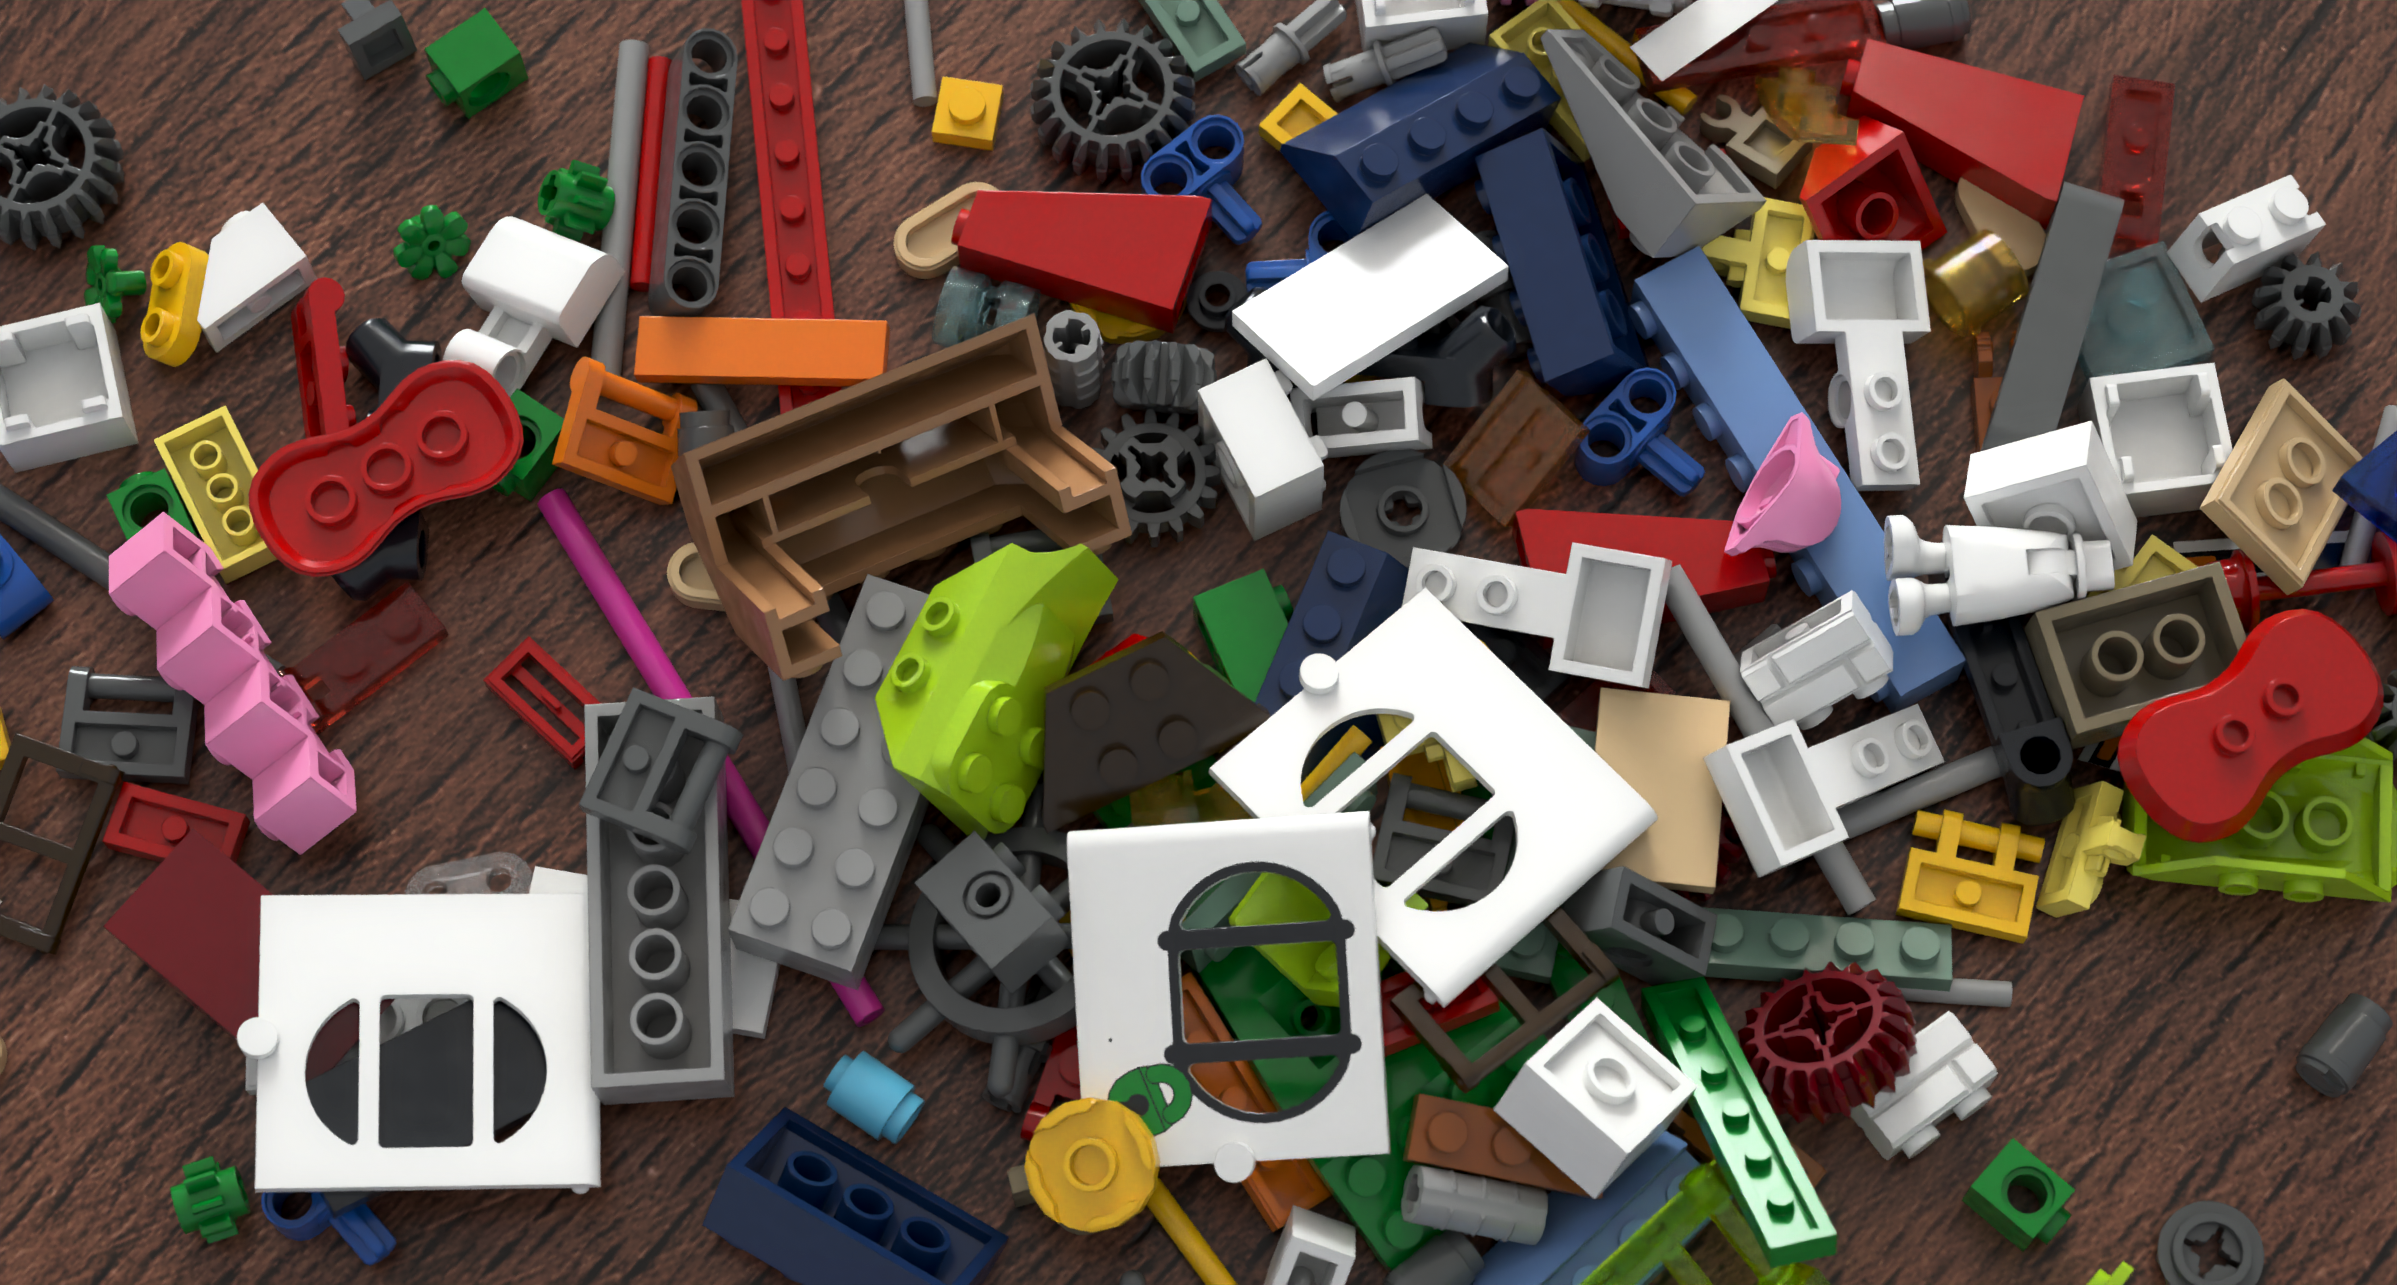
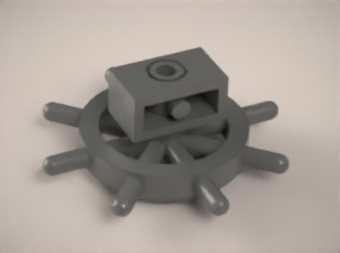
M1041 780L1037 781L1025 805L1021 827L1010 828L1004 833L988 834L985 840L974 831L956 846L936 824L926 823L922 825L918 832L917 840L937 864L915 882L921 890V894L915 905L910 924H883L874 950H908L914 978L921 992L927 998L922 1005L889 1033V1047L894 1052L905 1053L945 1019L958 1031L974 1039L992 1044L987 1086L989 1091L997 1097H1004L1013 1089L1018 1048L1020 1045L1040 1043L1066 1033L1077 1026L1074 975L1056 957L1064 949H1073L1071 923H1057L1058 920L1070 911L1069 877L1050 893L1040 885L1042 865L1058 867L1068 871L1067 834L1057 830L1047 833L1041 818L1043 781ZM1137 820L1131 822L1125 828L1149 825L1144 821ZM944 950H972L977 957L953 978L948 980L944 965ZM1036 974L1053 993L1037 1002L1024 1006L1027 981ZM994 976L1001 982L997 1008L983 1006L968 1000Z

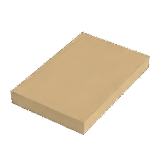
M2283 378L2270 385L2202 502L2200 509L2286 595H2289L2303 588L2370 464Z
M1611 688L1600 689L1594 751L1653 808L1658 817L1656 822L1601 870L1625 866L1666 889L1714 893L1722 798L1703 758L1727 745L1730 701Z

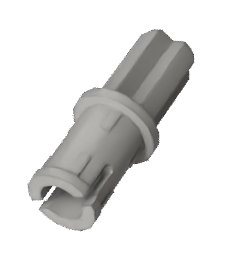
M1316 0L1287 26L1277 23L1273 27L1274 34L1254 52H1251L1235 65L1236 72L1251 91L1254 90L1256 95L1261 96L1276 80L1296 64L1305 65L1309 61L1308 51L1346 20L1347 14L1338 0Z
M1431 27L1384 45L1381 40L1373 42V49L1332 64L1323 65L1327 84L1352 76L1333 83V88L1330 89L1334 100L1340 102L1346 97L1385 83L1387 86L1396 83L1398 78L1445 62L1448 58L1447 48L1440 31L1437 28Z

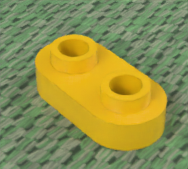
M177 242L167 250L160 252L152 264L150 271L152 288L148 312L140 330L145 354L149 358L171 367L180 366L190 358L199 342L202 330L197 318L209 255L205 251L183 242Z

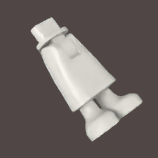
M1904 515L1887 516L1885 519L1886 580L1891 581L1888 603L1891 623L1896 636H1907L1917 633L1925 619L1932 615L1950 613L1952 625L1959 626L2044 610L2070 600L2085 599L2087 592L2114 590L2115 577L2109 540L2083 541L2079 533L2070 534L2067 540L2066 534L2039 530L1945 525L1942 543H1933L1920 539L1914 524ZM1944 573L1945 578L1949 579L1947 583L1924 584L1914 577Z

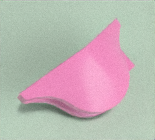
M1803 412L1790 417L1754 476L1737 510L1724 550L1725 553L1736 556L1751 548L1758 547L1780 553H1793L1822 542L1836 527L1841 514V495L1836 481L1840 469L1819 454L1814 441L1810 420Z

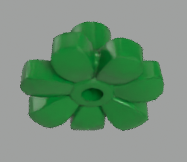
M437 205L424 206L420 211V215L406 219L399 225L397 232L405 242L393 249L394 258L401 267L408 268L409 274L415 279H427L432 273L433 268L441 278L445 279L458 270V266L452 256H465L469 251L471 239L464 234L467 231L468 224L458 212H450L444 217Z
M93 245L87 251L86 282L92 288H88L84 292L85 304L88 306L100 303L108 319L114 324L116 323V318H119L122 314L121 300L123 296L145 294L146 277L142 270L121 271L117 267L118 253L115 248H105V245Z

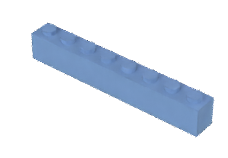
M1700 246L1635 279L1630 306H1628L1629 317L1636 331L1643 339L1650 337L1653 339L1663 355L1660 357L1663 372L1674 382L1676 390L1684 388L1695 405L1692 412L1698 428L1707 440L1712 441L1716 439L1728 457L1725 460L1728 474L1741 492L1744 493L1748 490L1754 476L1790 417L1801 412L1810 420L1814 441L1819 454L1840 469L1836 481L1841 495V514L1836 527L1822 542L1789 554L1794 560L1791 564L1793 575L1807 596L1811 597L1815 594L1822 606H1825L1851 590L1855 591L1870 613L1873 622H1876L1890 643L1893 650V671L1887 674L1889 677L1887 683L1880 690L1870 695V697L1875 702L1883 700L1890 713L1893 714L1958 680L1966 658L1938 615L1927 617L1919 631L1913 635H1895L1888 603L1891 581H1887L1885 575L1884 531Z

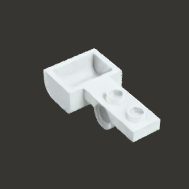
M505 217L498 221L491 229L462 276V286L480 309L488 311L490 314L479 332L471 329H464L458 332L448 344L443 360H462L480 366L490 373L505 389L508 396L511 397L516 389L520 390L553 338L576 348L579 346L624 275L625 270L612 255L516 217Z
M1805 240L1792 250L1786 267V290L1791 335L1796 344H1835L1838 372L1833 376L1829 385L1828 410L1833 424L1837 428H1845L1851 482L1857 491H1909L1920 485L1904 344H1911L1931 332L1920 241Z
M1572 542L1567 573L1563 574L1413 547L1402 606L1426 588L1461 622L1554 638L1549 670L1649 689L1673 561L1666 558Z
M1918 704L1809 748L1795 719H1791L1728 744L1703 758L1758 878L1810 857L1849 838L1837 809L1945 762Z

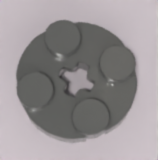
M1411 449L1384 451L1365 460L1355 470V476L1348 482L1346 489H1344L1340 500L1339 513L1341 532L1344 537L1390 554L1409 569L1413 547L1455 554L1466 522V498L1458 478L1443 463L1442 467H1440L1434 461L1425 459L1424 453ZM1404 499L1408 508L1418 507L1421 514L1413 517L1412 524L1408 526H1400L1396 521L1391 522L1386 515L1393 512V501Z

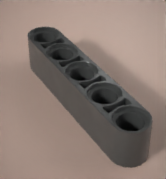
M702 28L693 32L671 62L668 71L648 294L649 309L653 316L700 317L716 297L719 288L738 57L737 49L732 40L723 32L713 28ZM692 58L705 61L710 65L713 73L700 70L694 64ZM687 114H694L702 118L709 129L696 127L690 122ZM682 170H688L697 174L704 186L691 184L684 177ZM677 227L690 229L697 236L699 244H692L684 240L680 236ZM672 284L686 287L692 293L694 302H688L678 297L672 288Z
M2064 181L2049 224L1981 451L2056 431L2125 199Z

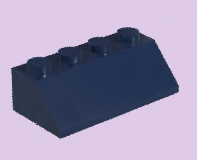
M1468 43L1447 54L1448 58L1445 62L1412 73L1283 143L1280 152L1352 239L1426 193L1434 199L1479 174L1475 160L1476 156L1540 128L1546 130L1561 97L1523 52Z
M1543 128L1476 156L1475 160L1481 179L1475 181V190L1485 212L1488 215L1493 214L1498 234L1492 237L1493 248L1496 255L1508 265V270L1511 272L1516 290L1510 292V302L1520 324L1523 327L1528 326L1533 347L1527 349V356L1540 383L1546 382L1566 397L1612 392L1634 370L1645 367L1650 368L1639 333L1636 331L1628 314V306L1630 304L1584 162Z
M1328 530L1255 703H1260L1268 709L1272 716L1304 689L1299 680V673L1305 658L1312 654L1320 653L1330 656L1337 662L1402 607L1409 569L1384 551ZM1376 714L1349 719L1326 732L1312 747L1305 760L1301 773V783L1352 725L1360 729L1372 741L1360 757L1367 761L1377 753L1380 747L1384 746V741Z
M786 1107L726 1165L702 1226L723 1237L730 1245L747 1251L779 1270L786 1278L803 1285H982L1009 1239L1007 1235Z

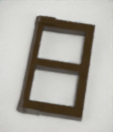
M15 733L0 772V840L68 865L44 928L40 929L0 914L1 936L36 948L42 954H57L62 941L60 938L117 787H120L125 774L116 765H104ZM28 758L98 783L74 848L4 823Z
M1560 906L1545 918L1542 923L1584 969L1588 976L1541 1012H1538L1501 968L1494 963L1480 978L1522 1026L1473 1063L1467 1059L1421 1006L1420 1003L1425 1000V992L1423 991L1424 988L1417 981L1391 999L1390 1007L1464 1093H1469L1485 1077L1600 990L1609 987L1620 978L1615 965L1595 943L1588 939Z

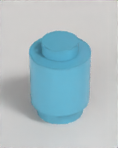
M862 1051L855 1059L845 1054L832 1069L823 1085L824 1088L831 1092L826 1103L828 1107L879 1141L884 1136L894 1144H897L903 1138L925 1104V1100L914 1093L915 1085L865 1051Z

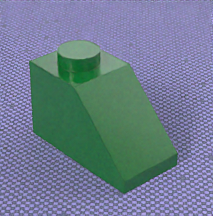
M1264 568L1193 597V618L1218 673L1224 676L1229 684L1255 702L1288 626V622L1294 612L1284 587L1281 584L1272 587Z

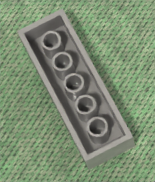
M867 574L840 642L842 657L833 660L729 925L728 931L736 949L855 990L859 989L930 803L926 797L893 768L875 701L879 688L930 594Z
M714 696L665 699L725 723ZM626 702L584 705L586 788ZM688 736L653 814L670 819L704 742ZM725 759L693 829L698 836L690 854L686 855L673 851L655 840L586 813L591 1088L603 1105L735 1097L731 943L728 931L730 925Z

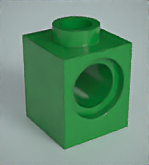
M485 8L424 49L432 72L426 75L432 90L445 106L455 102L468 119L528 79L520 51Z
M516 389L510 399L520 417L523 427L524 442L535 444V447L529 455L518 459L510 472L491 488L504 496H509L515 491L532 502L558 468L552 465L564 419L527 394Z
M165 468L155 473L145 471L132 475L121 483L119 489L106 494L127 541L143 529L141 527L143 519L155 510H167V515L200 539L183 500Z
M2012 1138L1971 1185L1962 1201L2024 1252L2036 1237L2047 1245L2069 1220L2072 1214L2063 1205L2075 1189ZM2012 1186L2029 1188L2037 1196L2039 1210L2030 1214L2017 1211L2008 1200L2007 1189Z

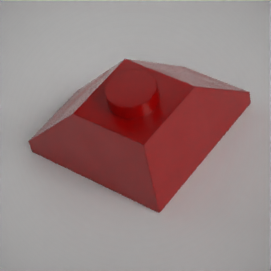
M1863 115L1815 149L1799 198L1818 240L1920 241L1922 251L1947 233L1903 131Z

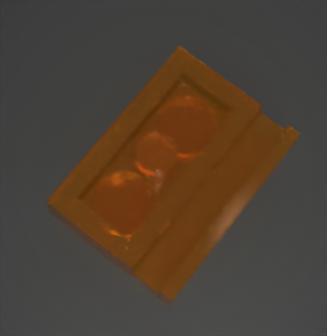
M1517 370L1443 464L1456 475L1462 488L1499 523L1506 527H1513L1515 511L1528 509L1591 430L1548 390L1542 389L1527 371Z

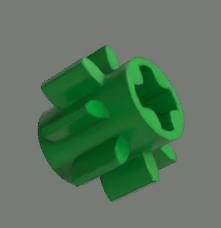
M572 159L569 170L560 167L558 171L552 170L546 175L539 190L538 210L540 214L546 216L545 223L554 225V233L580 242L584 232L593 234L595 231H601L606 227L614 210L615 193L612 187L606 186L608 179L599 176L600 167Z
M213 1156L183 1165L182 1168L186 1180H183L184 1183L172 1186L170 1191L175 1212L184 1233L188 1234L200 1230L202 1238H206L208 1244L239 1234L235 1220L238 1219L237 1217L251 1213V1208L238 1168L232 1166L221 1170L219 1162H215Z

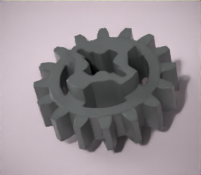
M1147 409L1144 423L1137 425L1128 414H1124L1121 416L1122 432L1117 434L1113 430L1104 427L1100 434L1101 443L1105 450L1101 448L1092 449L1112 465L1119 467L1120 475L1125 478L1120 483L1132 531V535L1126 537L1125 542L1132 544L1139 532L1148 534L1151 547H1158L1160 533L1169 531L1172 538L1179 543L1183 541V524L1188 522L1199 529L1204 526V513L1200 506L1204 508H1216L1217 492L1211 487L1221 484V468L1210 465L1216 460L1214 444H1204L1198 447L1202 439L1201 427L1196 424L1183 432L1180 430V416L1176 412L1169 416L1165 424L1157 423L1154 409ZM1188 463L1191 464L1195 475L1191 491L1186 489V482L1180 478L1185 472V465ZM1144 473L1150 477L1145 483L1141 482V475ZM1160 473L1164 476V481L1161 483L1155 479Z

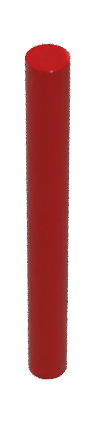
M663 56L650 57L647 69L630 288L640 292H649L667 79L672 62L671 59Z

